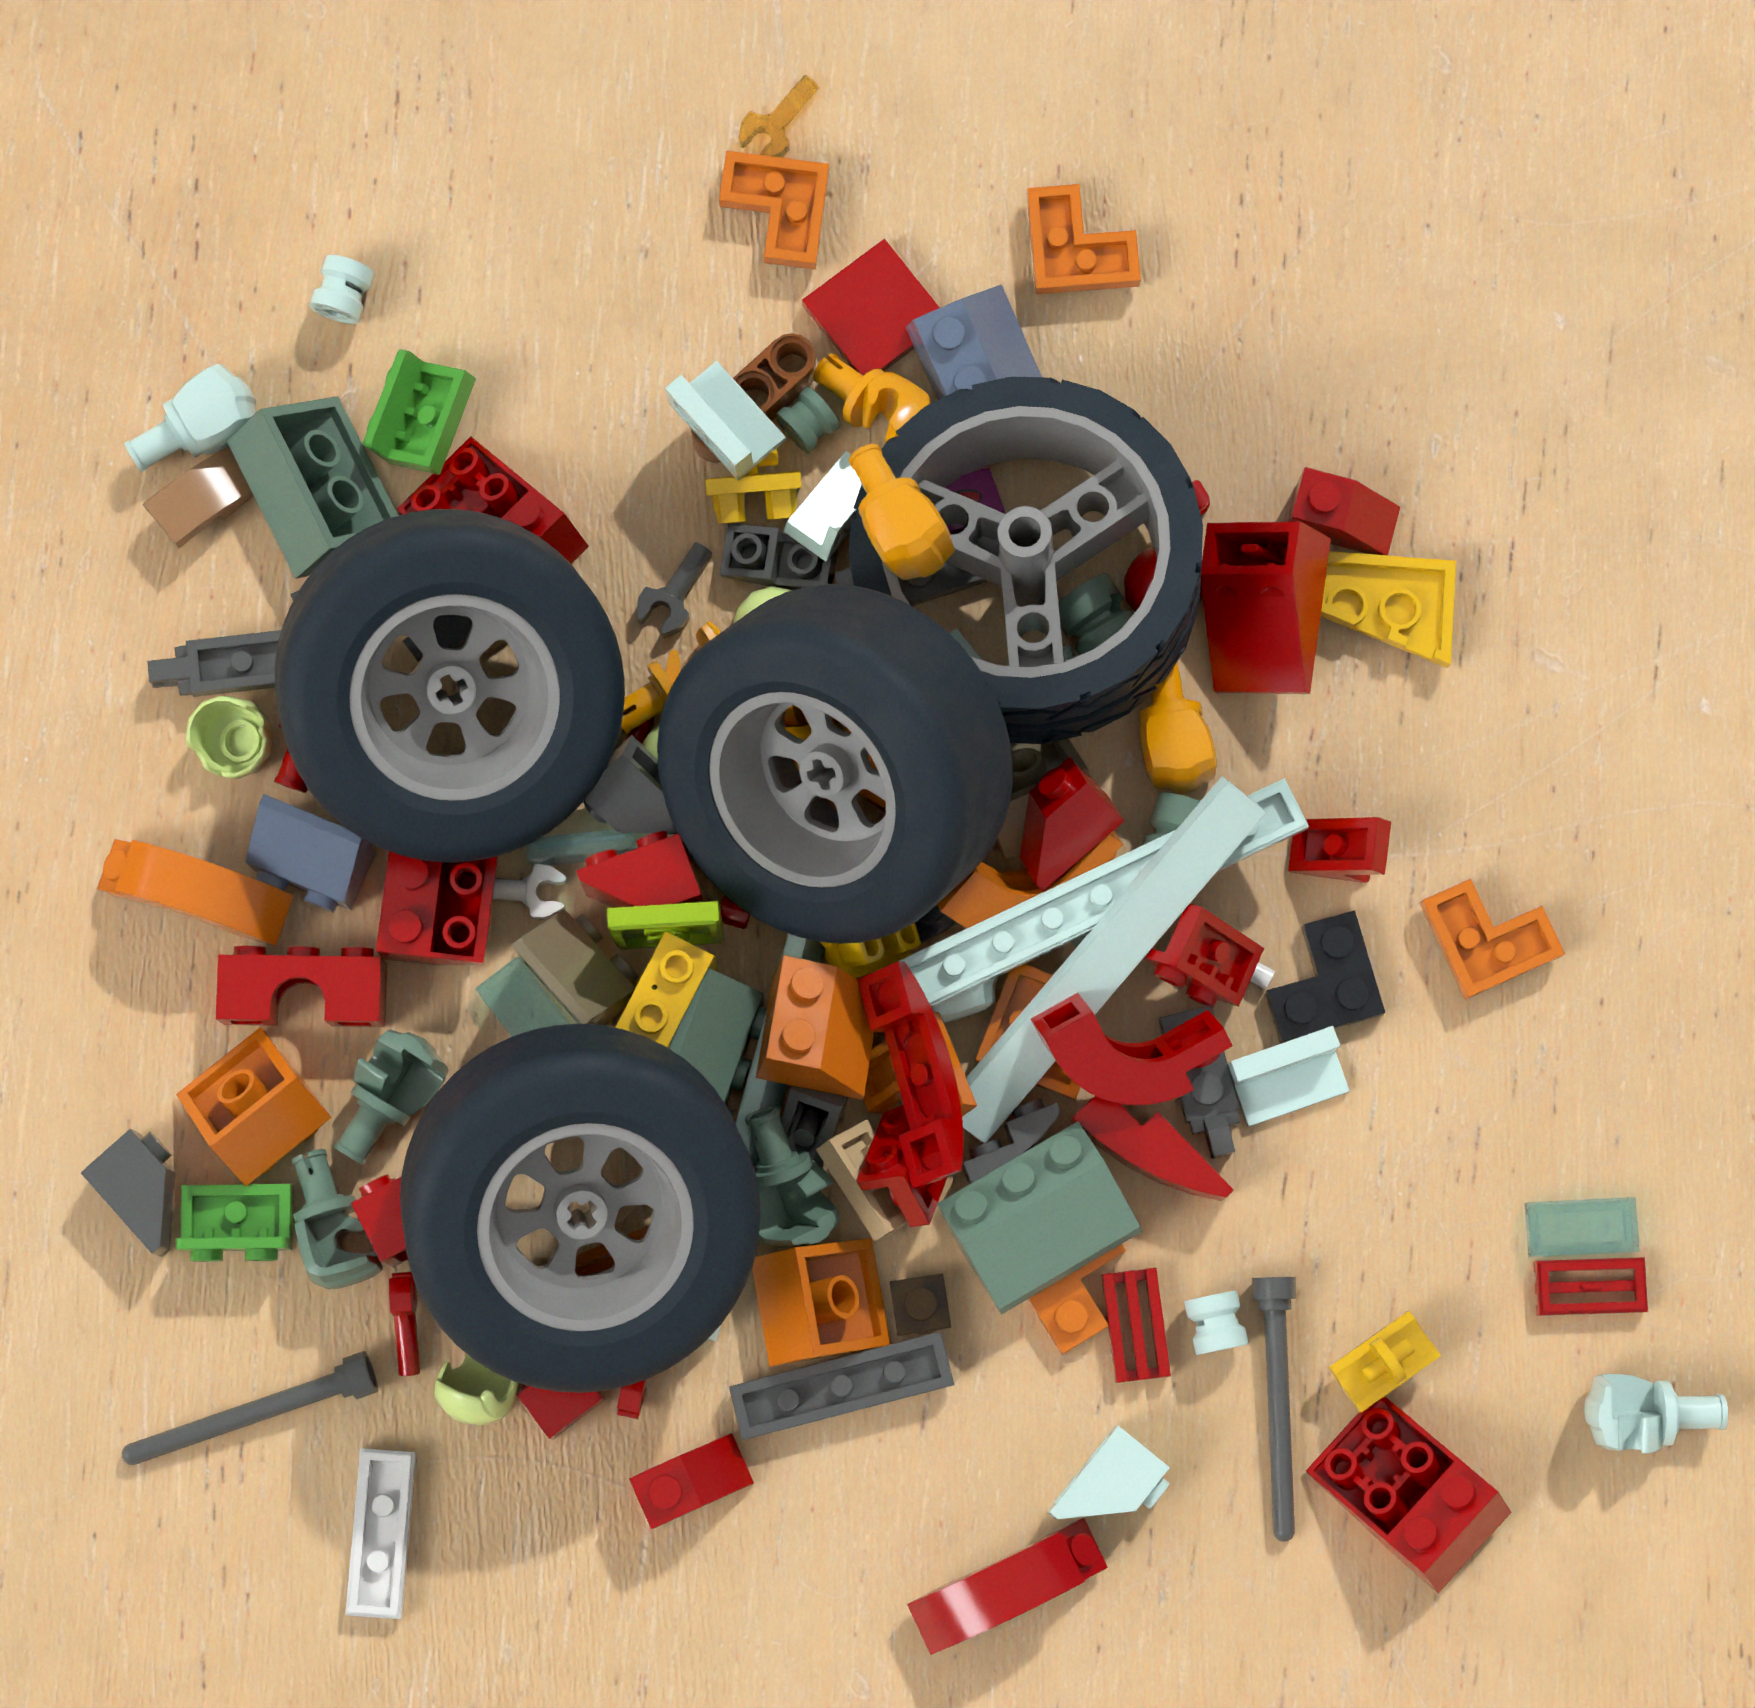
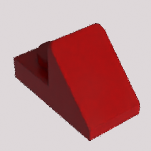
M1380 817L1306 819L1309 825L1308 829L1292 836L1288 872L1359 883L1369 882L1370 875H1385L1391 821Z

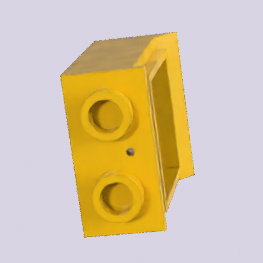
M665 931L615 1028L645 1036L670 1048L669 1044L708 968L719 972L715 956Z

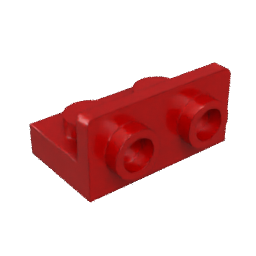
M1189 904L1180 917L1166 951L1162 952L1151 948L1143 959L1156 967L1153 975L1158 979L1179 988H1183L1184 985L1187 986L1185 995L1188 998L1212 1008L1215 1007L1217 1000L1239 1007L1264 951V947L1203 907Z
M899 1106L883 1113L856 1181L863 1191L889 1187L893 1203L900 1207L910 1227L930 1225L948 1177L919 1189H912L898 1137L909 1132L910 1127L904 1106Z

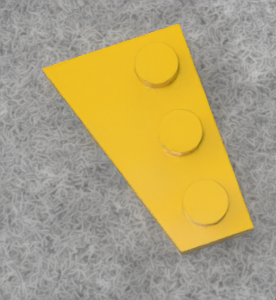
M1329 551L1321 617L1448 668L1451 665L1456 560Z

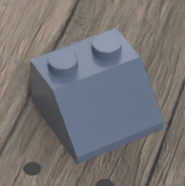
M1002 284L952 302L912 320L906 326V330L937 400L959 389H972V385L1006 377H1042Z
M263 794L259 802L245 862L254 871L258 872L256 880L283 891L286 890L288 885L307 892L304 901L334 913L337 905L352 910L377 852L368 841L358 837L346 827Z

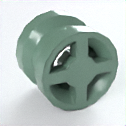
M810 387L804 388L799 393L798 401L794 405L782 407L775 413L777 421L786 434L807 454L817 447V440L825 433L833 434L841 427L838 418L828 404Z

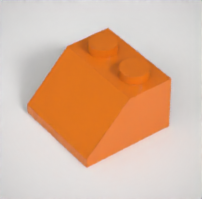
M783 955L772 978L755 1078L862 1100L865 1094L874 1031H870L857 979L837 966Z
M259 1027L176 1094L210 1148L245 1186H248L260 1175L269 1172L277 1161L302 1141L311 1138L323 1124L332 1118L312 1089L262 1027Z
M872 1238L795 1247L755 1257L752 1271L769 1367L891 1345Z

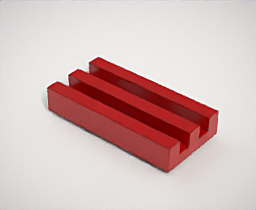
M1645 1257L1541 1260L1533 1262L1534 1272H1536L1535 1294H1537L1538 1303L1536 1305V1316L1648 1312ZM1633 1269L1634 1280L1549 1282V1272ZM1634 1291L1635 1301L1550 1304V1294Z
M1157 1268L1102 1274L1115 1383L1170 1377ZM1138 1281H1146L1157 1367L1148 1368L1137 1290ZM1125 1283L1136 1364V1370L1126 1371L1115 1284Z

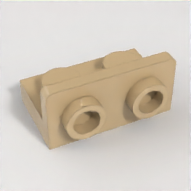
M865 1120L829 1139L818 1147L816 1151L856 1211L860 1221L865 1225L876 1242L885 1236L896 1233L907 1225L908 1222L900 1207L893 1203L889 1187L863 1191L856 1181L875 1135L868 1120Z

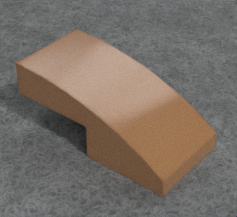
M228 446L183 473L142 505L176 546L181 548L220 516L225 520L254 495Z

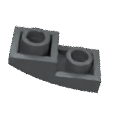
M728 523L720 575L738 581L790 590L814 585L833 584L838 548L827 561H824L788 534L782 533L779 528Z
M1038 1099L1015 1108L1012 1112L1014 1119L1006 1122L1004 1126L1011 1144L1002 1147L998 1138L969 1150L972 1159L962 1164L968 1184L970 1185L1031 1149L1047 1133L1061 1112L1058 1104L1055 1103L1044 1107L1042 1099Z

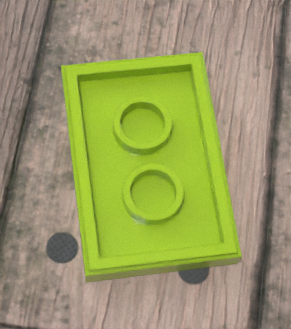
M718 901L607 908L608 929L620 950L657 948L665 931L692 945L722 944V941H724L723 920Z

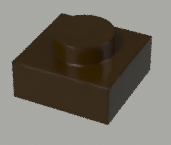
M943 1273L889 1281L897 1336L951 1328Z

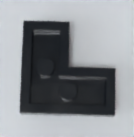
M1355 910L1303 924L1301 929L1316 977L1272 988L1265 992L1280 1044L1331 1026L1335 1029L1385 1014Z

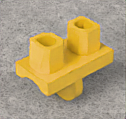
M775 449L739 480L734 476L706 478V496L712 495L718 524L746 521L745 492L765 491L767 519L790 518L796 511V488H802L801 472L789 471L758 474V467L778 465L777 449Z
M913 923L898 932L876 940L843 944L820 943L826 948L825 959L829 964L839 967L854 978H858L910 956L909 950L920 947L921 942L916 925Z
M1409 1310L1328 1366V1368L1360 1413L1442 1355L1428 1339Z

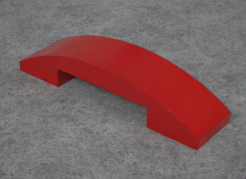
M897 961L857 979L870 1031L885 1033L910 1127L909 1132L898 1137L912 1189H919L961 1172L964 1142L963 1120L954 1069L940 1026L914 974L905 961Z

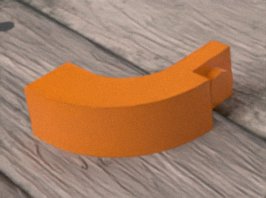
M1113 831L1044 891L1035 884L1027 869L1022 871H1001L981 862L937 906L941 912L966 928L972 927L1115 859L1116 853L1123 846V843Z
M114 839L110 853L104 861L103 872L97 886L98 890L112 896L167 909L205 922L241 938L274 946L277 944L294 896L249 876L186 854L141 841L132 840L127 842Z

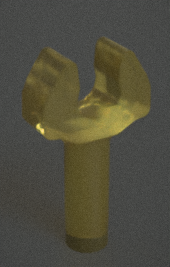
M803 75L771 114L761 115L749 111L740 125V148H745L757 134L766 133L771 137V141L765 145L760 155L783 158L790 149L789 140L785 136V128L819 90L817 83L809 76Z

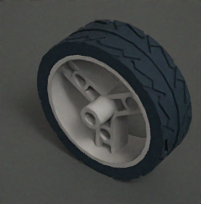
M1006 377L974 384L972 389H959L925 406L896 431L899 436L890 438L881 449L882 455L895 478L906 477L915 480L921 489V493L927 496L936 507L946 526L959 524L965 527V530L959 534L951 535L954 553L946 560V563L1002 587L1009 666L996 665L973 657L971 658L988 681L998 701L1006 723L1010 743L1046 744L1082 736V732H1094L1128 715L1158 689L1155 684L1158 685L1167 678L1185 651L1198 613L1196 611L1200 605L1203 522L1191 479L1172 445L1144 417L1141 418L1134 409L1105 392L1063 379L1060 383L1053 378ZM1018 459L1053 460L1084 469L1094 475L1041 511L1037 508L1023 506L1016 507L1004 514L945 488L961 476L990 464ZM861 484L853 507L856 509V512L851 516L849 562L854 586L869 588L909 604L902 593L899 577L884 565L866 533L858 509L861 501L867 495ZM1090 511H1097L1105 515L1103 519L1096 522H1090L1082 518L1085 513ZM1144 523L1155 550L1157 564L1154 578L1140 607L1120 631L1098 647L1064 662L1056 581ZM1068 529L1073 538L1057 551H1054L1053 535ZM981 537L998 541V557L977 546ZM1033 630L1040 631L1046 635V638L1037 643H1028L1022 640L1021 637Z

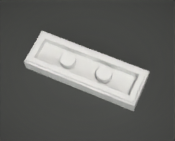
M360 1448L345 1615L403 1619L417 1452Z

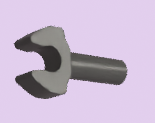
M695 542L666 587L659 589L645 587L642 590L637 602V618L640 624L645 623L655 607L663 605L668 607L671 613L660 630L661 636L667 638L684 629L690 617L688 611L684 609L683 598L712 555L709 549Z

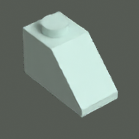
M1114 1426L1047 1512L1055 1519L1133 1512L1141 1504L1150 1509L1170 1484L1163 1478L1170 1467L1120 1426Z

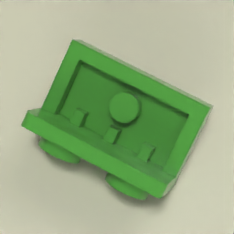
M399 349L393 365L387 373L385 386L375 412L369 420L367 433L363 441L364 446L389 464L440 475L476 378L466 370L424 362L412 352Z
M181 1185V1238H176V1250L190 1252L191 1262L223 1261V1251H245V1261H278V1251L293 1250V1185Z

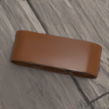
M794 333L784 334L775 339L733 379L745 392L751 389H758L768 396L767 401L759 408L772 421L776 418L775 413L779 409L788 407L798 398L799 393L804 388L809 387L814 381L813 375L816 369L814 347L802 335ZM794 354L802 357L806 365L798 372L789 373L778 366L779 361L786 355ZM691 429L693 445L697 454L705 461L712 463L721 462Z

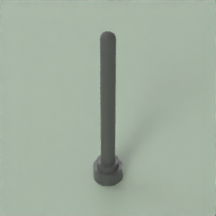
M1296 1277L1252 1278L1253 1300H1258L1259 1311H1264L1273 1533L1279 1541L1286 1542L1291 1540L1295 1534L1286 1310H1291V1299H1296Z
M365 1351L343 1358V1364L334 1367L335 1373L130 1443L123 1448L122 1459L128 1465H136L341 1393L344 1398L353 1395L355 1399L378 1392V1383L372 1363Z

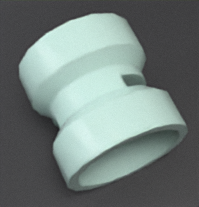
M327 255L320 270L323 276L321 287L313 291L309 307L316 313L329 319L346 324H357L364 309L361 303L362 295L371 289L375 272L368 266L353 259L338 255Z
M1237 1290L1184 1301L1187 1318L1197 1324V1327H1195L1196 1334L1192 1339L1195 1355L1249 1344L1245 1327L1240 1325L1238 1318L1235 1317V1313L1241 1307Z

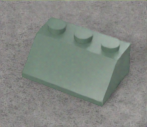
M338 396L260 409L227 440L295 579L310 576L313 570L334 549L350 537L367 527L398 516Z
M708 968L673 1037L669 1049L695 1067L715 1088L725 1105H727L732 1088L742 1091L752 1064V1060L744 1058L750 1038L759 1040L767 1008L762 1007L764 1001L762 992ZM729 1110V1112H730V1114H731V1116H732V1118H733L734 1111Z
M1078 1121L937 1204L951 1235L1001 1315L1143 1232L1105 1161Z

